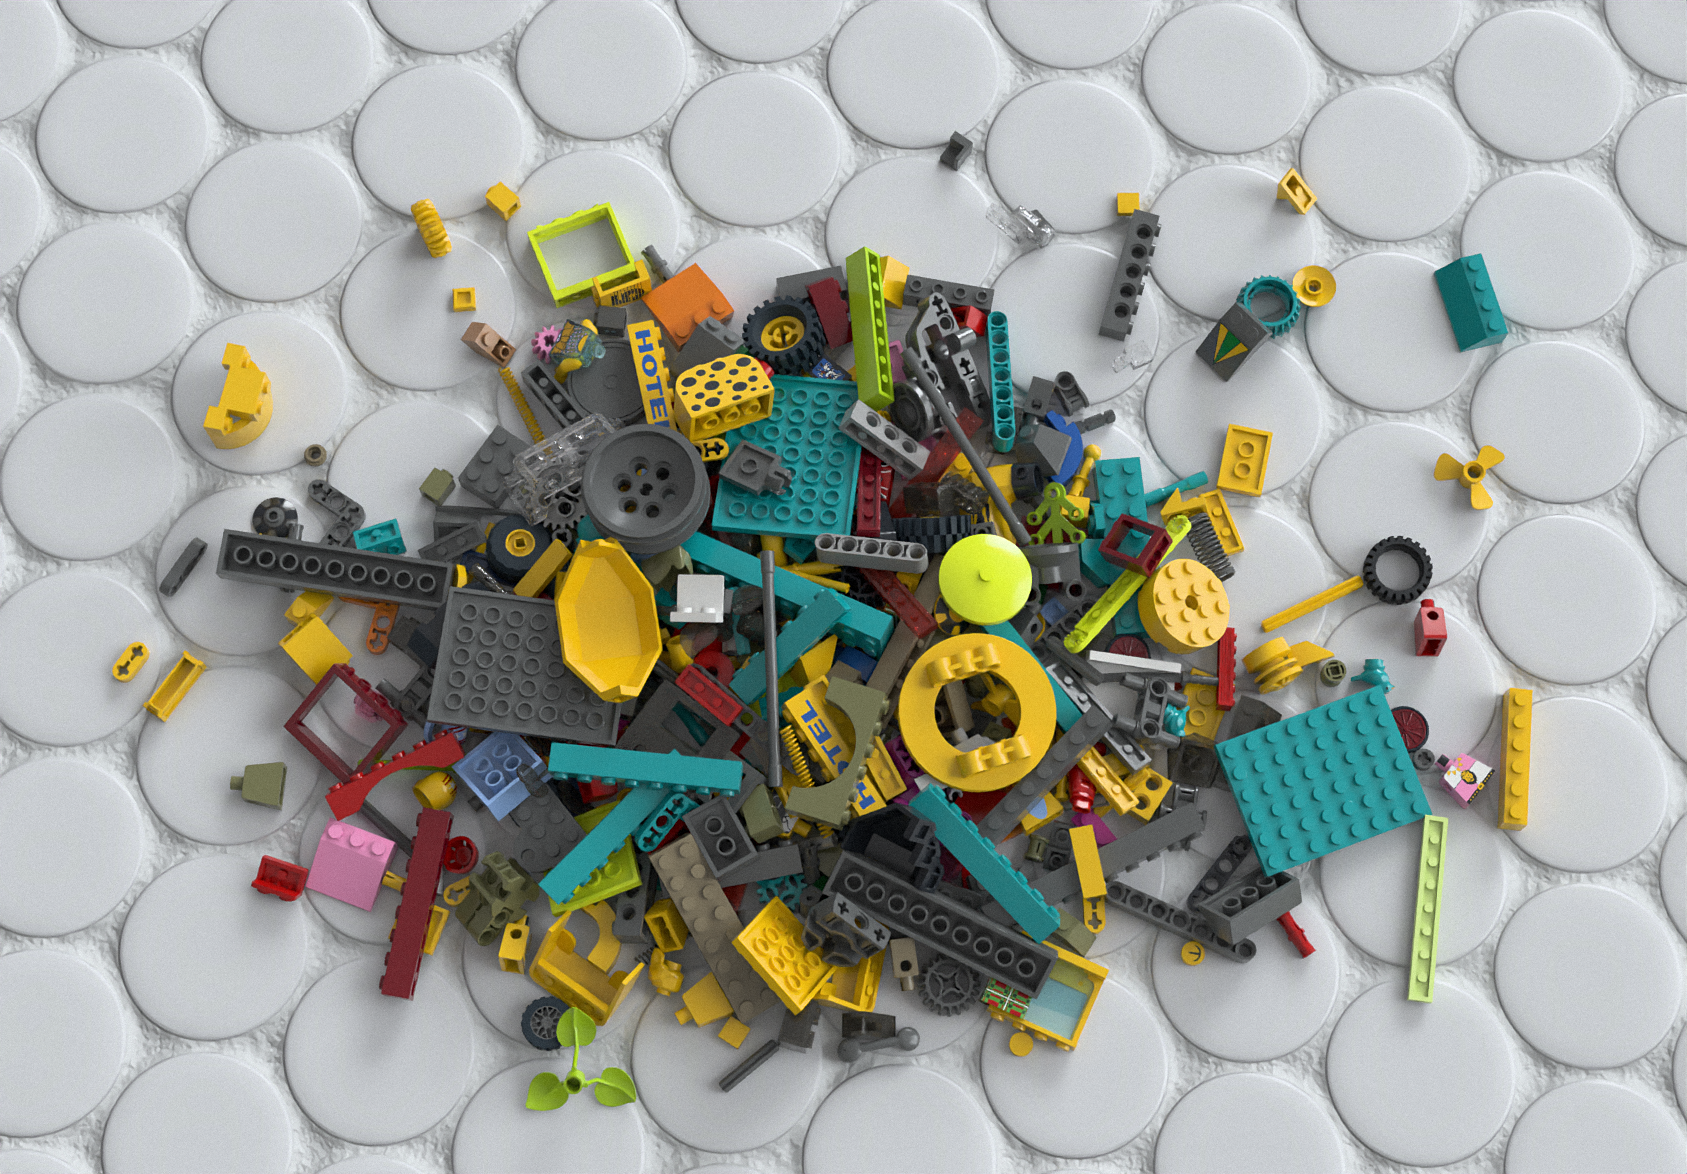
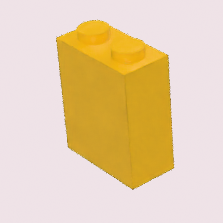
M314 613L307 616L278 642V645L315 685L319 683L334 663H346L348 665L350 663L349 659L353 656Z

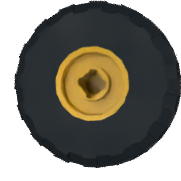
M526 514L510 515L498 521L490 530L486 542V555L491 569L501 579L511 583H519L553 543L552 533L548 528L544 527L543 522H536L537 518Z

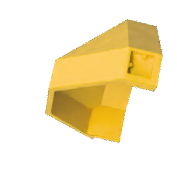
M609 537L605 540L597 539L592 542L580 540L555 598L563 663L604 701L623 703L639 695L663 650L654 590L617 539Z

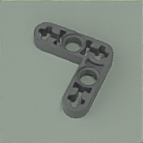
M321 479L313 480L308 486L310 497L338 516V519L319 543L332 545L333 543L330 538H333L335 542L339 543L338 546L345 547L354 536L353 532L357 531L364 523L366 513L360 504ZM322 487L324 493L328 495L327 498L321 493L316 494L314 489ZM336 497L343 499V504L339 508L331 506V501ZM358 511L360 517H359V518L354 517V518L352 519V516H351L350 513H351V512L356 513V512ZM346 520L348 523L350 521L353 527L351 528L346 522L343 521ZM340 527L348 530L347 535L343 538H338L335 535L336 530Z

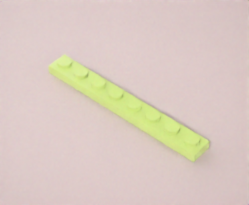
M1425 815L1422 826L1407 1000L1431 1004L1433 1001L1448 818Z

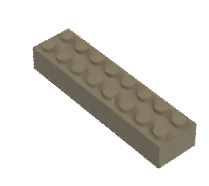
M687 832L648 854L650 862L739 1021L743 1024L781 1002L782 1000L769 988L764 979L754 971L750 963L731 943L744 928L692 834Z

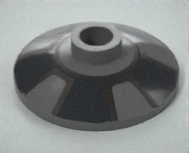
M273 497L264 500L256 507L252 522L258 534L287 538L289 524L293 523L294 526L295 523L298 524V513L294 505L288 500ZM272 514H278L276 519H270Z

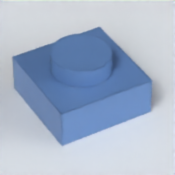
M1055 597L1048 601L1040 611L1045 623L1049 627L1069 612Z

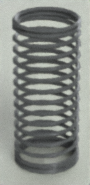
M1206 512L1196 514L1188 518V520L1192 522L1198 518L1201 519L1191 523L1192 530L1187 533L1186 537L1189 538L1191 547H1194L1193 551L1198 556L1197 560L1204 566L1209 565L1207 568L1212 569L1211 571L1215 573V576L1223 582L1231 578L1236 571L1233 569L1234 567L1230 566L1231 562H1227L1229 558L1226 557L1227 553H1223L1225 549L1221 548L1223 545L1219 544L1221 540L1217 539L1218 535H1214L1216 531L1213 530L1214 526H1210L1212 522H1207L1210 519Z

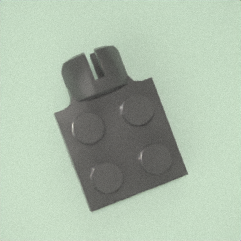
M743 439L718 473L720 479L757 496L763 490L783 495L786 493V490L782 489V487L789 488L792 481L791 471L780 466L782 463L781 456Z

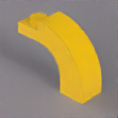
M601 900L596 906L593 903L580 908V910L593 918L600 929L599 940L587 957V960L608 975L619 958L622 943L612 933V923L615 921L616 915L611 907L604 900Z

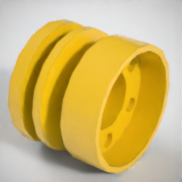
M1284 637L1276 638L1261 645L1241 660L1249 674L1261 673L1253 681L1255 685L1264 683L1258 689L1261 695L1286 687L1303 672L1301 666L1292 667L1297 663L1296 658L1284 659L1291 651Z

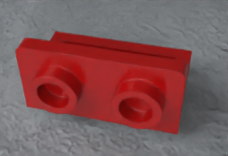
M264 855L261 859L257 877L252 881L251 887L256 888L262 894H274L283 901L292 902L302 896L309 869Z

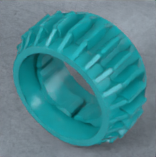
M1261 275L1259 279L1254 277L1252 282L1247 281L1245 287L1241 288L1240 294H1238L1236 299L1237 303H1242L1251 312V301L1258 293H1274L1275 296H1279L1282 299L1286 309L1280 320L1270 323L1259 319L1273 332L1270 336L1273 339L1276 336L1283 337L1284 332L1289 333L1291 327L1295 326L1300 316V299L1296 297L1298 292L1292 289L1293 285H1289L1287 280L1279 279L1278 276L1276 278L1271 275L1269 277Z

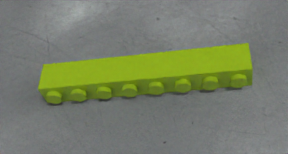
M864 246L845 258L858 399L877 412L894 402L880 255Z

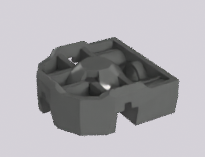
M837 892L810 908L801 940L809 951L819 946L823 948L822 960L838 967H854L858 964L861 957L868 959L883 950L889 941L891 932ZM855 918L860 921L861 929L856 926Z

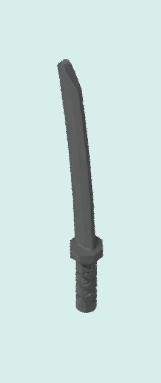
M449 505L435 507L436 511L501 516L520 514L531 516L530 512L532 511L531 508L525 507L524 511Z
M1181 671V673L1127 672L1140 678L1149 677L1153 679L1160 677L1166 682L1180 683V685L1192 683L1218 686L1219 682L1218 677L1187 674L1186 671ZM1103 673L1105 678L1102 683L1120 682L1123 673Z

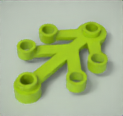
M1057 482L1048 484L1044 489L1045 499L1035 512L1032 511L1027 515V522L1030 525H1039L1042 522V516L1050 507L1051 516L1037 534L1030 536L1032 540L1029 542V545H1035V537L1039 540L1037 545L1043 544L1044 539L1051 530L1053 543H1063L1062 529L1070 535L1072 542L1083 543L1086 539L1085 533L1075 528L1061 515L1060 505L1069 512L1068 516L1073 521L1082 520L1084 511L1066 498V491L1062 484ZM1053 490L1056 491V496L1054 498L1051 495ZM1076 510H1078L1079 516L1077 518L1074 517V512ZM1033 515L1037 516L1036 522L1032 521ZM1077 533L1080 534V539L1078 541L1075 539V535Z

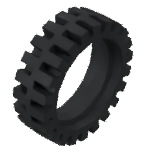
M1390 536L1387 539L1380 540L1379 543L1372 547L1364 561L1363 579L1364 582H1367L1366 587L1368 590H1372L1371 594L1374 597L1376 595L1379 596V600L1382 602L1386 600L1388 601L1387 604L1392 605L1396 603L1397 605H1402L1403 603L1407 604L1416 600L1427 589L1433 572L1431 571L1433 565L1432 563L1430 564V555H1426L1427 550L1424 547L1421 549L1419 542L1413 543L1409 537L1403 539V536H1397L1396 538ZM1391 550H1401L1409 554L1417 562L1419 578L1412 588L1404 591H1395L1386 587L1379 580L1376 574V563L1383 553Z

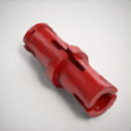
M1289 911L1276 919L1288 935L1287 939L1289 942L1292 941L1303 959L1316 951L1305 936V930L1299 927Z

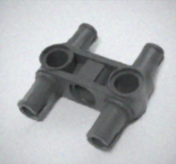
M408 648L405 654L420 666V671L404 690L399 691L385 678L375 689L391 701V707L400 711L402 717L411 722L415 721L424 729L428 714L422 710V706L431 696L434 675L431 673V668ZM403 700H408L411 703L412 708L410 712L402 709Z
M1127 672L1123 673L1119 684L1137 691L1136 708L1133 719L1120 714L1114 715L1111 721L1112 727L1129 733L1138 745L1149 744L1153 746L1159 744L1172 750L1177 749L1180 737L1162 731L1166 703L1183 709L1188 702V696L1171 690L1167 682L1160 677L1153 679L1149 677L1140 678Z

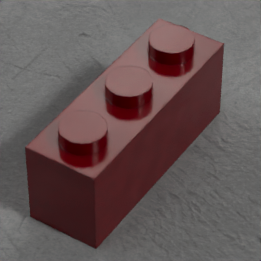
M829 276L805 285L812 308H814L825 333L824 338L827 348L834 349L852 342L851 321L849 322L847 317L849 309L845 300L842 301L839 293L842 291L838 280H834L833 277Z

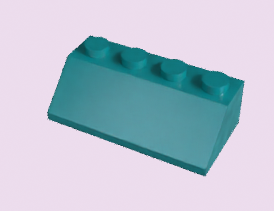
M1482 254L1459 258L1436 270L1434 276L1460 353L1502 343L1508 335V330Z

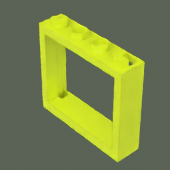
M610 202L601 205L595 204L588 210L576 211L569 217L557 218L550 224L538 225L536 229L527 232L530 245L556 308L592 296L590 287L594 286L593 280L590 278L557 291L538 244L601 220H608L626 263L625 266L596 276L602 291L636 279L634 259Z

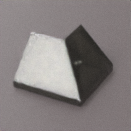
M1195 732L1181 737L1177 749H1167L1168 780L1211 789L1220 764L1213 746L1219 743Z

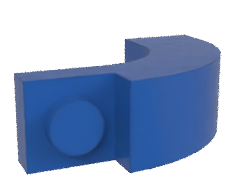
M1051 410L1045 415L1044 423L1046 426L1069 435L1072 440L1059 475L1043 477L1049 484L1057 482L1065 488L1079 469L1083 454V442L1076 424L1072 422L1066 426L1064 418Z
M836 645L831 668L839 660L860 671L862 681L866 685L878 662L851 646L846 645L843 648Z

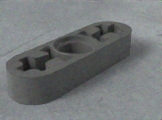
M198 537L194 538L160 584L159 591L169 598L174 596L204 555L208 544Z

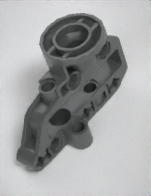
M932 293L918 303L919 312L905 336L907 349L913 348L924 370L944 400L940 391L944 390L945 387L935 367V364L941 363L967 422L968 429L964 430L952 403L948 402L946 405L967 436L989 426L991 419L990 399L968 350L975 346L976 335L969 327L960 330L943 295ZM923 330H926L932 343L926 346L922 336ZM903 360L904 366H902V369L907 379L893 385L894 402L888 405L893 423L917 442L930 437L945 444L955 441L914 373L910 371Z

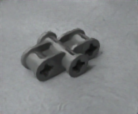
M1175 782L1172 806H1166L1165 803L1161 802L1157 819L1191 802L1196 809L1199 786L1193 788L1182 786L1179 782ZM1203 810L1202 812H1198V814L1205 826L1207 819V811ZM1187 839L1181 842L1182 846L1180 848L1189 851L1190 840Z

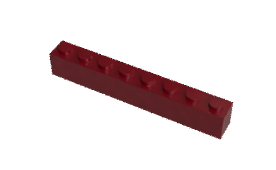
M423 807L422 813L417 815V836H413L411 841L413 854L412 858L408 859L405 872L408 873L406 882H403L401 886L400 896H403L401 905L397 906L395 912V919H398L396 929L393 928L391 931V951L386 953L384 961L387 969L385 976L382 975L379 982V989L382 990L381 994L384 996L413 1001L454 819V815L451 812Z

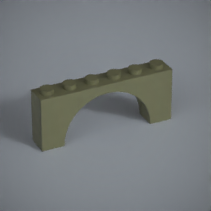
M832 676L825 700L828 705L843 712L854 726L856 746L853 758L845 771L830 783L814 788L793 786L785 809L790 815L842 831L843 825H847L850 820L851 811H849L851 803H855L859 794L857 786L859 780L863 781L867 770L865 763L867 758H871L873 755L874 745L872 743L875 736L878 737L881 732L882 723L880 721L882 715L887 714L890 701H888L886 692Z

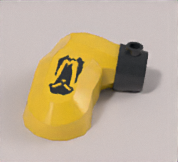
M1036 462L986 467L1010 507L1016 500L1022 501L1043 493L1042 471ZM975 471L969 473L966 478L959 514L971 515V525L993 521L997 536L1013 543L1012 533L1008 524Z

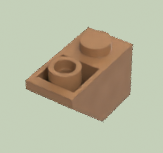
M472 322L461 338V341L475 353L504 368L516 351L511 344L486 323Z

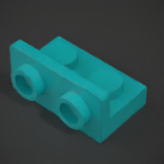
M396 518L353 532L357 549L393 555L402 554L407 551Z

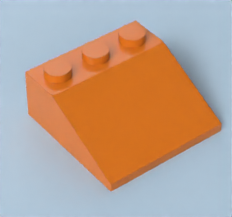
M694 263L641 297V300L678 353L682 351L698 324L711 316L723 324L733 318L734 309L723 293L697 263Z

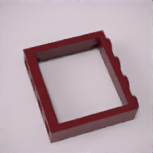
M334 663L283 727L343 784L350 782L349 777L362 771L364 775L370 772V767L379 762L409 724L401 716L402 713L400 711L392 709L387 704L388 700L384 696L376 694L371 689L372 686L368 681L363 678L360 679L355 674L353 667H349L346 663ZM338 677L390 725L388 730L354 771L302 722Z

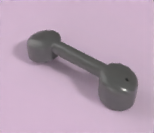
M905 1027L895 1037L859 1043L854 1038H847L839 1044L837 1054L843 1062L852 1063L861 1056L862 1052L898 1046L904 1051H912L919 1045L920 1036L914 1028Z

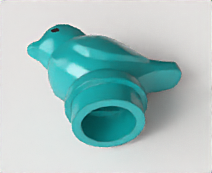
M1366 659L1365 665H1363L1365 671L1358 676L1351 677V682L1363 681L1372 687L1381 685L1384 694H1388L1395 688L1389 682V676L1384 671V660Z
M1167 703L1162 724H1164L1167 733L1180 737V742H1182L1185 738L1186 712L1190 707L1187 705L1183 709L1177 710L1175 706Z

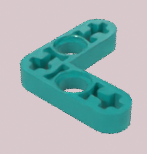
M670 791L636 833V844L645 852L654 850L679 818L684 821L682 816L698 808L700 805L681 792ZM673 799L679 800L680 804H673ZM668 808L673 814L670 815L665 809ZM659 816H667L665 825L656 826V820ZM653 827L658 833L655 834L650 828ZM646 836L649 837L651 841L647 843L644 842L642 839Z

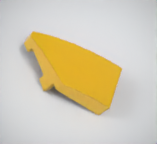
M1308 641L1290 646L1291 651L1287 655L1288 659H1297V663L1292 667L1301 666V668L1335 657L1333 652Z

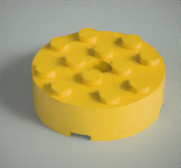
M1177 559L1154 570L1150 578L1145 580L1142 590L1138 593V610L1145 630L1156 643L1160 642L1163 646L1167 647L1169 652L1183 655L1199 651L1218 641L1227 628L1230 605L1222 582L1210 569L1197 561Z

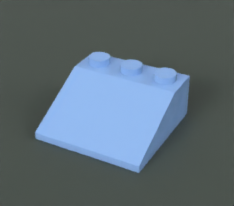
M502 732L492 733L452 766L454 771L497 821L501 820L553 777L548 772V768L542 759L519 735Z

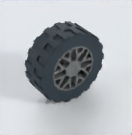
M545 996L540 997L538 1000L535 999L532 1001L533 1003L526 1007V1011L522 1014L521 1027L523 1035L533 1047L539 1050L551 1051L553 1049H560L562 1045L557 1038V1025L561 1016L569 1007L562 1000L551 996L547 998Z

